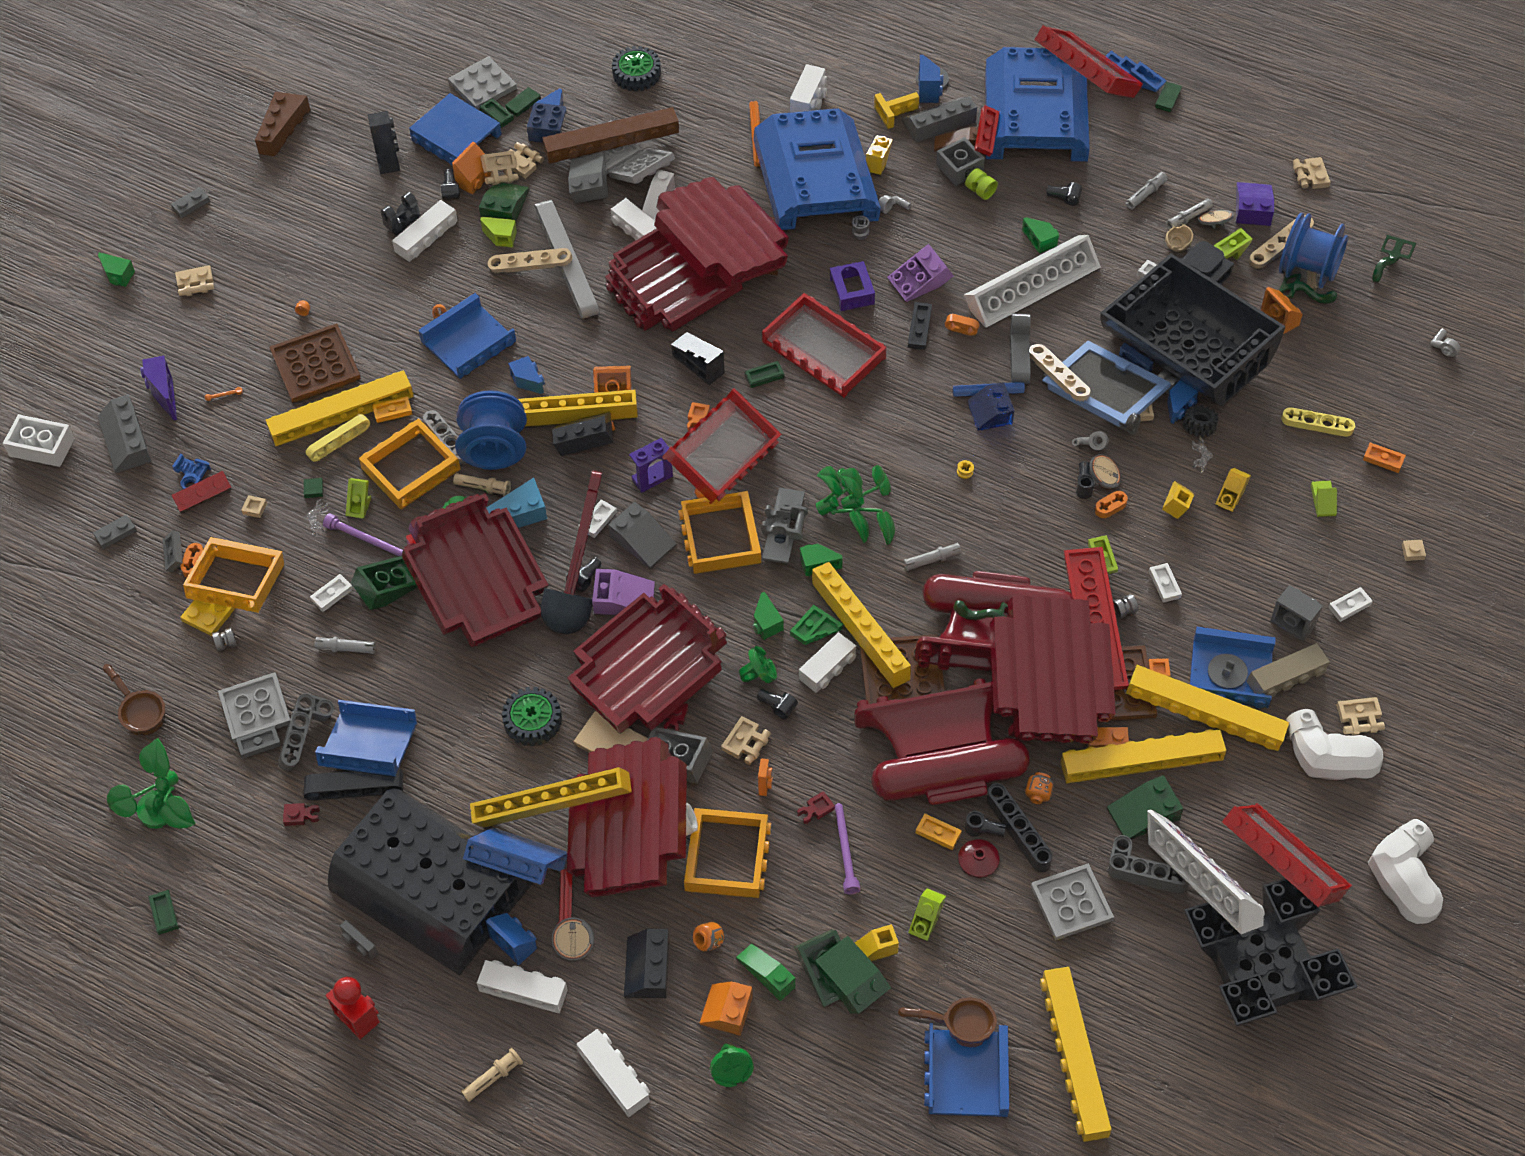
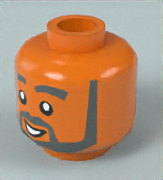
M1037 772L1029 777L1025 794L1032 803L1042 804V802L1050 800L1054 783L1049 775Z
M715 922L701 924L693 932V942L701 951L717 949L724 941L723 930Z

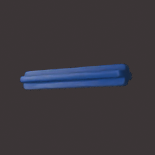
M1024 382L953 386V396L955 397L1024 393L1025 391Z

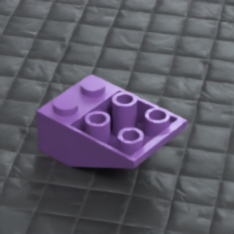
M928 244L887 278L903 299L908 302L941 287L954 275Z
M596 569L592 600L594 614L617 615L642 593H645L648 597H654L655 582L618 570Z

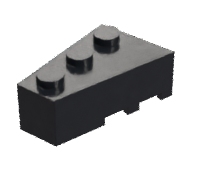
M388 111L368 114L380 174L400 171L396 153L399 151L398 141L394 142L397 139L395 129H391L394 128L393 118H389Z
M687 332L671 344L672 356L708 385H711L725 374L723 350Z

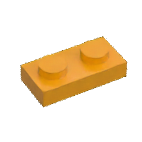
M408 396L372 405L377 423L412 415Z
M924 814L915 833L953 850L962 830Z

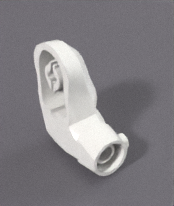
M1310 709L1296 711L1287 717L1286 721L1289 722L1288 731L1294 753L1308 776L1330 780L1372 778L1380 772L1383 762V750L1372 738L1362 735H1327L1323 731V727L1315 712Z
M1418 819L1409 821L1388 835L1376 847L1368 861V865L1383 892L1393 901L1405 919L1415 924H1424L1435 920L1441 913L1443 897L1440 889L1428 876L1425 866L1417 858L1434 842V836L1429 827Z

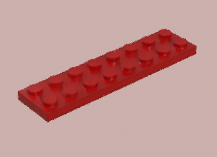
M1103 547L1064 550L1070 593L1073 598L1089 601L1090 623H1106L1110 625L1114 690L1128 689L1129 684Z

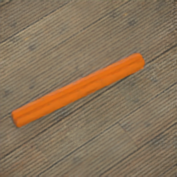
M751 101L749 107L754 165L758 167L760 163L753 137L755 127L760 124L759 105L757 101Z

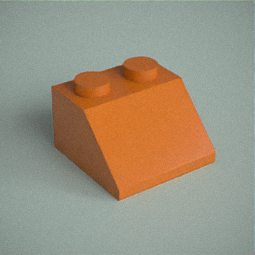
M472 142L452 162L455 181L458 182L459 188L472 195L481 188L486 177H491L490 172L484 173L480 156L485 153L475 142Z
M1271 287L1266 288L1261 311L1285 326L1284 334L1298 327L1303 315L1300 309L1296 308L1289 298L1284 296L1279 290Z
M631 366L594 367V393L632 390Z
M732 981L712 984L700 1025L741 1036L753 998L752 987Z

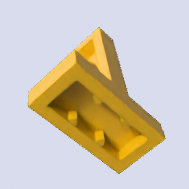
M917 92L887 102L881 93L874 95V107L887 129L894 127V116L919 108V95Z

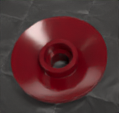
M974 839L961 847L958 861L965 873L973 877L982 878L996 871L1000 857L998 850L993 844L986 840ZM977 853H980V854H982L983 856H982V857H977L976 854H977Z

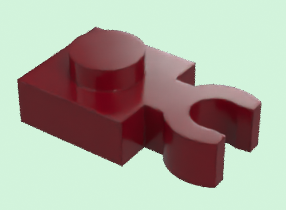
M683 703L664 719L667 721L664 729L674 728V731L679 732L678 724L684 725L689 708L688 704Z
M822 791L807 801L808 807L799 808L797 815L806 814L807 817L803 818V823L808 824L813 816H816L819 820L834 811L835 805L826 793Z
M305 803L284 804L283 824L284 826L305 825V820L318 822V815H312V813L320 812V808L318 805H311L306 808Z

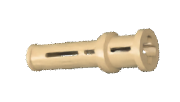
M456 473L453 480L454 485L486 490L488 494L496 493L503 495V497L509 494L511 490L510 481L503 482L495 478L483 479Z
M510 1048L508 1054L500 1060L496 1059L494 1061L493 1067L465 1089L461 1090L462 1094L470 1102L501 1076H508V1072L518 1064L522 1065L523 1061L515 1050Z

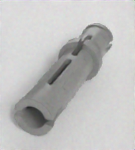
M1160 172L1153 179H1149L1144 187L1126 200V206L1133 210L1168 180L1167 175L1164 172Z
M1207 198L1186 211L1178 212L1177 216L1166 221L1167 228L1170 230L1173 226L1178 227L1187 224L1189 220L1213 208L1212 201Z
M955 543L944 548L940 546L937 547V550L904 559V565L912 563L905 566V568L909 571L939 560L941 562L946 561V558L961 554V549L953 551L960 548V545Z
M316 637L315 639L317 641L315 642V649L371 654L375 652L373 650L375 649L374 641L345 640L338 637Z

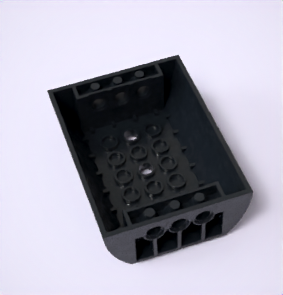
M1172 253L1100 312L1101 324L1105 330L1135 348L1138 352L1219 406L1226 404L1270 364L1285 330L1283 324ZM1157 326H1158V327L1163 326V327H1165V328H1164V329H1158ZM1184 345H1192L1193 347L1188 348Z
M399 789L387 790L334 852L328 872V888L331 892L459 976L490 938L486 920L501 914H509L534 882L464 860L463 856L467 841L474 836ZM393 840L399 841L397 847H389ZM429 861L432 863L428 869L421 868L423 862ZM459 882L465 884L462 890L454 889L455 884Z

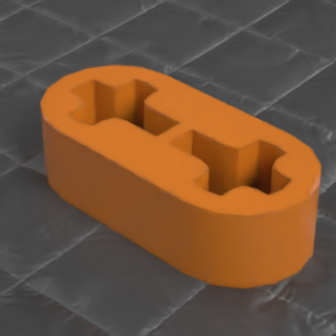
M949 314L945 321V327L948 330L971 336L977 334L980 326L977 320L956 314Z
M1115 491L1096 503L1095 514L1099 518H1108L1121 511L1127 505V495L1122 491Z
M192 543L186 548L182 560L183 563L180 567L185 577H188L192 570L190 568L191 564L194 567L203 551V547L199 543Z

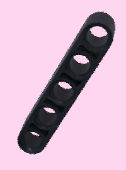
M400 768L396 776L345 771L310 774L304 777V798L310 801L384 795L387 790L391 789L403 791V771Z
M1000 783L992 784L988 789V805L1002 824H1007V832L1032 867L1038 872L1048 871L1052 862L1051 850L1008 790ZM997 794V795H1000L1001 797L996 798V797H994L993 795ZM1010 810L1012 813H1005L1004 811ZM1015 826H1021L1024 829H1017ZM1026 842H1033L1035 845H1028ZM1038 858H1044L1047 861L1042 862Z

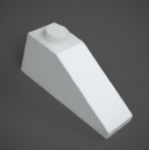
M658 169L651 182L642 211L654 221L656 214L659 212L656 208L658 196L663 192L673 191L675 188L674 173Z

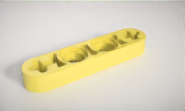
M1289 407L1284 410L1282 415V422L1287 426L1338 436H1351L1355 428L1354 421L1349 418ZM1311 418L1314 422L1307 423L1304 419ZM1329 421L1332 423V426L1327 427L1323 422Z
M363 414L354 417L310 445L306 450V455L313 462L322 459L365 432L370 426V421Z

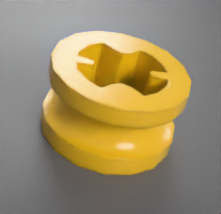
M967 460L959 462L957 475L963 479L970 478L973 475V463Z

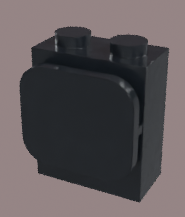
M1201 241L1194 247H1191L1185 257L1180 258L1220 285L1231 276L1234 266L1233 262L1224 258L1223 251L1205 241Z

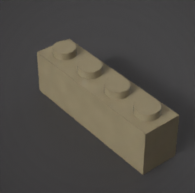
M1316 643L1252 671L1246 682L1254 693H1263L1273 697L1277 692L1282 690L1288 691L1295 684H1303L1313 676L1319 677L1327 671L1326 668L1330 661Z

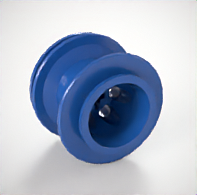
M1301 212L1297 216L1287 238L1279 265V274L1285 272V277L1289 278L1296 267L1320 274L1318 286L1321 289L1328 278L1330 282L1334 280L1346 250L1348 235L1343 237L1344 224L1339 226L1335 235L1310 228L1311 214L1308 213L1304 217V213Z
M481 391L469 395L460 403L456 414V421L463 432L455 442V450L464 462L477 468L494 470L512 466L523 458L526 453V442L519 433L524 429L527 417L524 406L517 398L500 391Z

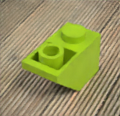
M481 217L482 231L496 246L513 247L517 233L515 220Z
M926 889L920 896L908 933L928 941L939 918L946 896Z

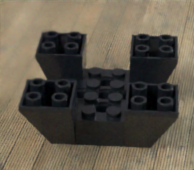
M1286 878L1263 885V909L1265 912L1263 926L1244 934H1240L1208 902L1184 909V913L1200 948L1214 961L1224 984L1219 986V990L1236 1027L1277 1014L1275 1007L1297 1000L1318 1001L1358 987L1339 948L1310 957L1298 931L1320 912V909Z

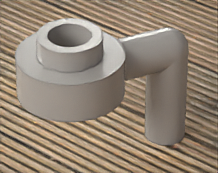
M885 195L878 200L881 212L885 214L891 210L895 203L907 210L912 205L898 196L890 197Z
M1441 329L1431 341V346L1440 348L1446 356H1456L1460 351L1459 343L1451 338H1447L1442 342L1441 340L1447 334V331Z
M1097 431L1092 433L1090 437L1073 439L1072 444L1074 446L1089 444L1094 450H1101L1108 445L1109 440L1104 432ZM1098 437L1102 438L1101 444L1097 442Z

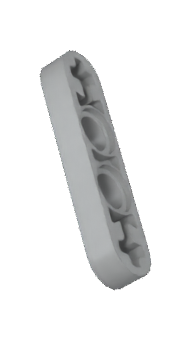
M434 410L427 411L423 416L424 424L459 459L460 465L466 464L456 453L455 445H447L449 441H456L458 436L438 412ZM439 429L447 430L444 434L437 433Z

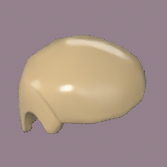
M1186 225L1180 227L1173 226L1166 233L1165 242L1169 249L1175 252H1183L1192 244L1194 234Z

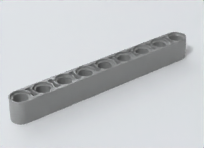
M547 200L535 204L536 214L551 249L567 248L572 254L571 263L559 266L581 319L598 315V305L553 201ZM561 255L560 260L565 259L567 255Z

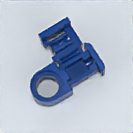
M183 454L179 455L172 466L174 472L184 473V477L181 480L182 489H185V485L189 482L196 484L202 481V477L207 469L211 470L209 462L200 459L191 461L185 459Z

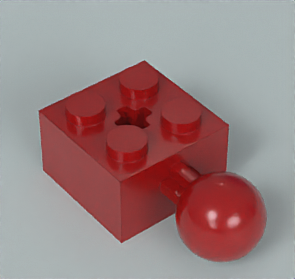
M343 977L335 983L334 988L325 995L332 1012L360 1040L380 1023L377 1017L379 1012L374 1007L375 1003L369 996L364 997L361 994V985L355 978Z

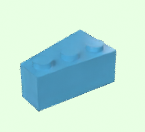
M534 478L487 507L489 514L497 508L501 510L507 507L518 528L547 519L545 505Z

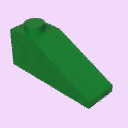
M750 944L736 957L779 1001L795 989V977L781 963L753 944Z

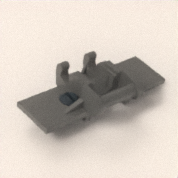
M779 488L774 511L771 510L770 505H766V521H762L761 525L762 533L767 536L762 560L789 563L794 539L800 540L803 533L801 531L804 518L808 514V509L802 506L805 491ZM792 519L796 520L794 529L789 528Z

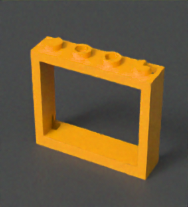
M419 418L359 458L362 470L400 509H403L461 470L459 459ZM421 433L446 460L400 491H397L373 465Z
M748 491L726 494L719 502L715 500L712 504L709 503L710 501L707 498L681 501V510H678L679 519L684 521L681 528L683 536H687V540H684L685 550L690 552V556H687L688 565L693 567L694 574L761 563V550ZM742 507L751 551L697 560L689 515Z
M210 537L183 584L185 596L192 600L259 613L284 566L282 551ZM215 557L269 567L254 596L200 585Z
M694 808L698 829L691 833L684 879L685 891L759 898L760 890H764L765 878H762V872H766L767 860L764 859V853L769 852V841H766V836L771 834V823L768 822V815ZM703 822L760 827L753 883L695 878Z

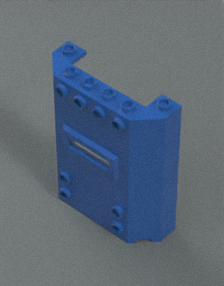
M1004 47L988 57L985 67V105L1000 112L993 153L990 156L986 155V159H1003L1004 148L1071 149V161H1088L1090 149L1087 78L1046 48ZM1020 82H1057V86L1020 85Z
M839 108L772 114L755 127L753 141L775 221L782 230L795 229L797 217L862 211L861 216L867 217L869 222L879 221L881 207L854 120ZM833 144L835 145V148L807 151L799 150V147Z

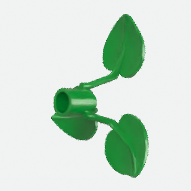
M874 466L872 477L876 486L866 492H862L863 481L859 472L855 468L844 470L839 477L845 482L851 495L842 498L843 509L853 508L856 511L878 512L877 521L885 538L886 545H889L895 534V525L890 514L887 511L883 512L882 509L861 508L864 504L863 496L879 489L882 496L890 493L891 485L887 475L881 466Z
M831 466L823 468L817 474V477L826 483L832 493L816 503L817 511L822 516L830 512L832 515L850 512V519L863 543H865L869 535V525L864 515L859 510L855 511L853 508L836 510L839 506L837 498L846 491L851 495L847 485L839 477L846 469L841 468L837 473Z
M157 738L144 747L139 755L142 768L148 773L154 772V776L157 777L155 784L132 795L128 786L117 785L109 791L107 804L117 815L127 818L136 813L137 803L134 798L157 788L160 791H167L163 799L165 805L160 809L164 822L171 827L179 829L191 827L196 822L186 801L179 796L169 797L174 790L173 786L178 783V776L174 771L169 770L170 763L161 741Z

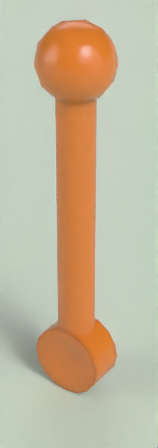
M237 387L232 391L214 395L206 394L205 400L210 401L212 398L235 393L240 395L243 393L241 387Z

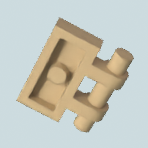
M516 142L514 148L517 151H514L517 168L511 170L526 179L537 169L535 162L542 163L544 157L540 156V153L530 150L527 145Z
M514 151L480 156L484 173L490 172L491 177L485 178L486 184L498 185L501 182L512 183L518 180V174H512L511 170L517 168ZM504 170L505 174L499 176L498 171Z
M1321 157L1305 159L1304 164L1300 163L1299 159L1293 161V170L1297 173V181L1303 189L1308 188V184H1311L1312 189L1330 186L1331 182Z
M210 265L175 272L179 296L186 295L188 297L194 293H208L209 290L215 289Z
M1377 697L1338 701L1336 706L1341 723H1350V726L1343 727L1344 734L1359 735L1362 732L1377 733L1379 730H1385L1384 722H1376V719L1382 716ZM1367 720L1368 724L1359 725L1358 721Z
M741 716L722 744L721 750L738 759L744 753L747 755L744 762L747 765H751L753 760H756L760 755L759 751L768 743L771 733L766 729L762 734L758 733L759 725ZM753 739L754 741H756L754 746H748L750 741Z

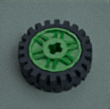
M632 46V49L627 47L625 48L626 51L622 49L620 54L617 53L612 62V73L614 81L621 88L625 89L627 87L628 91H631V89H634V91H638V89L644 91V87L649 89L650 85L654 86L659 81L661 76L660 59L656 53L654 54L652 49L649 51L647 47L643 49L642 46H639L636 49V46Z
M526 687V691L523 692L520 689L517 695L513 693L511 694V699L508 698L502 711L503 725L506 733L516 743L519 744L521 741L524 746H527V743L530 746H535V743L538 742V745H542L543 740L547 743L550 741V736L554 738L556 731H559L562 723L561 708L557 698L550 691L546 692V689L543 688L539 691L538 687H533V690H530V687Z

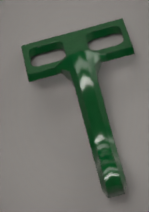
M1387 235L1381 252L1389 254V257H1385L1377 263L1372 276L1373 282L1379 283L1383 270L1387 265H1393L1400 258L1410 260L1417 243ZM1389 239L1396 241L1392 251L1385 249ZM1404 244L1412 245L1409 255L1401 254Z
M1301 273L1290 275L1289 278L1284 277L1279 289L1281 293L1291 290L1290 294L1287 295L1288 298H1293L1295 291L1302 290L1311 299L1319 303L1329 304L1337 299L1335 291L1319 294L1308 284L1301 282ZM1296 277L1295 282L1286 284L1288 279Z
M959 600L955 602L953 608L959 616L965 619L981 620L1005 616L1004 609H1008V605L1002 602L1000 609L972 611L967 608L963 601Z

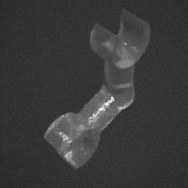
M1199 437V444L1192 441V448L1200 451L1203 456L1194 461L1193 469L1200 465L1202 466L1200 473L1205 470L1206 463L1212 458V453L1204 446V439Z
M322 499L317 500L316 507L306 514V518L311 524L312 534L315 536L316 528H320L324 532L323 524L318 522L315 517L320 512L324 513L329 509L328 503L322 507L320 506L323 503Z

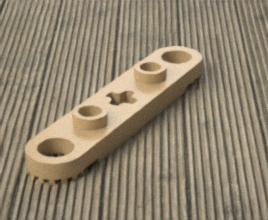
M1311 218L1310 228H1313L1314 221ZM1295 220L1250 255V266L1255 267V269H1262L1283 253ZM1254 259H1262V262H1257Z
M567 248L492 256L488 261V267L494 273L555 268V266L570 264L573 257ZM561 255H567L565 259L560 260ZM495 262H501L498 266L494 267Z
M1036 344L1030 347V359H1033L1036 365L1067 394L1069 393L1074 400H1079V402L1089 399L1090 388L1045 346Z

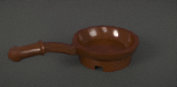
M105 664L103 671L125 696L118 709V719L121 725L136 735L138 733L150 735L156 732L162 726L163 718L165 717V703L162 697L156 692L148 690L131 693L112 666Z
M973 997L961 998L953 1002L944 1015L929 1010H922L921 1008L902 1007L898 1010V1014L903 1018L917 1017L918 1019L925 1018L944 1023L951 1037H954L958 1044L966 1047L982 1045L986 1039L990 1038L997 1024L996 1014L992 1007L983 1000Z

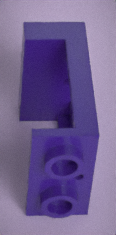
M864 261L830 268V281L834 283L839 298L840 311L875 304V291ZM859 276L864 290L847 293L843 279Z
M662 438L629 454L636 464V474L632 475V481L641 493L673 477L672 464L667 459L664 460L662 458L669 449ZM657 459H662L661 461H659V462H657V463H655L654 465H652V466L649 467V465H650L653 461H655V460H657Z

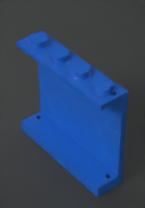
M451 93L409 128L410 138L415 144L421 145L427 151L437 155L438 158L444 159L451 166L452 162L472 142L478 145L489 134L495 138L502 135L498 121Z
M476 293L418 330L421 342L459 379L468 375L472 370L483 365L487 360L498 355L502 350L516 342L515 330L512 328L507 331L481 306L480 297Z
M1196 627L1193 641L1190 685L1242 705L1268 708L1272 696L1254 693L1246 681L1235 689L1220 688L1210 680L1208 666L1210 661L1220 654L1235 655L1247 666L1248 679L1252 671L1272 663V652L1276 638Z
M338 700L339 717L326 746H318L315 752L318 766L396 776L417 725L415 710Z
M491 828L468 839L463 859L541 885L544 883L547 868L557 871L565 868L567 851Z
M930 1023L929 1031H925L924 1043L929 1044V1051H925L924 1064L929 1065V1072L924 1074V1085H928V1093L924 1094V1106H928V1114L1008 1117V1026L999 1025L998 1032H993L990 1038L986 1039L982 1045L966 1047L958 1044L957 1040L951 1037L949 1030H933V1023Z

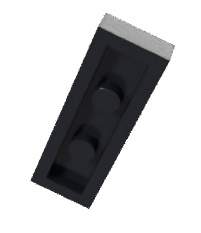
M914 303L908 348L926 349L932 304Z

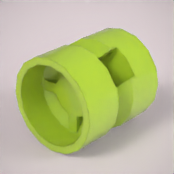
M976 168L967 177L965 186L971 191L976 192L982 199L987 200L995 193L998 182L992 177L987 176L981 169Z

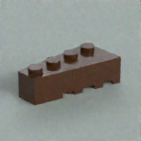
M283 92L274 93L255 138L259 154L275 156L285 144L286 138L294 132L295 126L302 122L305 113H309L310 106L307 96Z

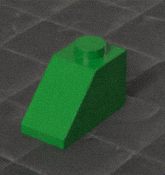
M1027 217L1023 218L1022 231L1039 254L1057 247L1059 232L1050 223Z
M99 252L98 257L109 282L116 286L126 287L135 272L131 260Z
M809 544L800 547V560L805 576H811L812 569L828 562L835 570L842 569L843 558L841 554L820 544Z
M765 592L760 595L754 613V624H752L757 635L760 634L763 640L784 630V620Z

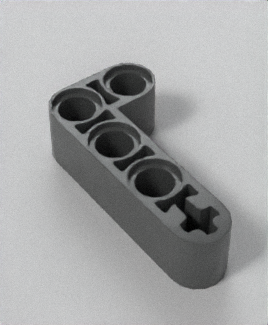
M1012 313L1011 383L1024 382V384H1030V314Z
M306 693L298 697L278 760L279 767L282 770L291 771L297 765L310 720L325 722L331 717L334 711V704L330 700ZM300 702H306L309 708H303ZM319 708H326L328 710V713H321ZM295 720H301L304 726H297ZM295 738L299 744L293 745L289 739ZM289 753H293L290 759L291 763L287 762Z
M1125 835L1115 838L1108 865V874L1112 878L1177 894L1184 893L1187 890L1189 883L1170 865L1130 856L1132 849L1131 839ZM1122 846L1126 848V850H1121L1118 847ZM1114 865H1121L1122 868H1116ZM1135 869H1139L1143 873H1137ZM1155 874H1160L1163 878H1158Z

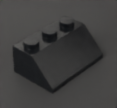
M610 411L559 424L552 429L553 444L561 456L613 443Z
M645 929L627 937L624 998H667L670 940L668 929Z

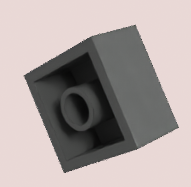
M964 137L937 151L936 166L957 186L965 182L974 169L979 168L984 172L985 158L980 152L975 151V147Z
M1289 585L1276 601L1270 621L1304 642L1315 628L1323 605L1303 594L1299 589Z

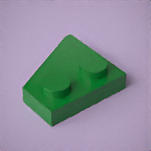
M813 605L790 630V635L804 645H807L842 630L843 624Z

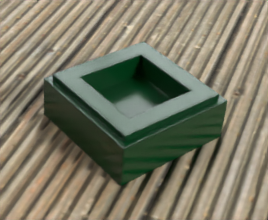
M322 478L304 479V498L323 497Z

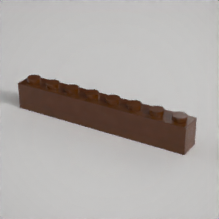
M670 107L543 137L544 151L550 164L679 133V121L674 108Z

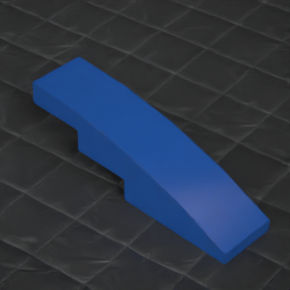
M1113 51L1106 55L1108 59L1142 82V88L1157 92L1166 83L1164 78L1141 61L1136 64L1127 56L1122 59ZM1105 65L1108 70H1112L1109 66Z

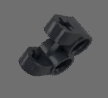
M411 192L401 196L402 204L396 212L389 205L381 210L383 225L396 236L401 234L407 225L410 226L420 218L417 200Z

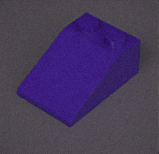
M1237 182L1236 223L1271 226L1274 215L1272 185Z
M165 356L143 359V367H140L142 378H145L146 388L150 389L152 396L173 420H177L173 378Z

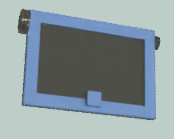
M1090 341L1084 343L1062 362L1090 388V397L1087 401L1084 400L1083 402L1081 400L1079 402V400H1074L1069 393L1067 394L1046 373L1042 376V384L1048 386V390L1118 427L1122 425L1131 432L1135 431L1141 422L1140 414L1171 387V383Z

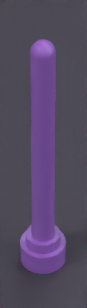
M331 513L327 514L323 521V527L327 529H339L394 555H402V549L340 522L338 517Z
M838 803L835 805V812L846 875L843 888L844 893L850 895L858 893L861 889L859 881L854 877L843 806Z

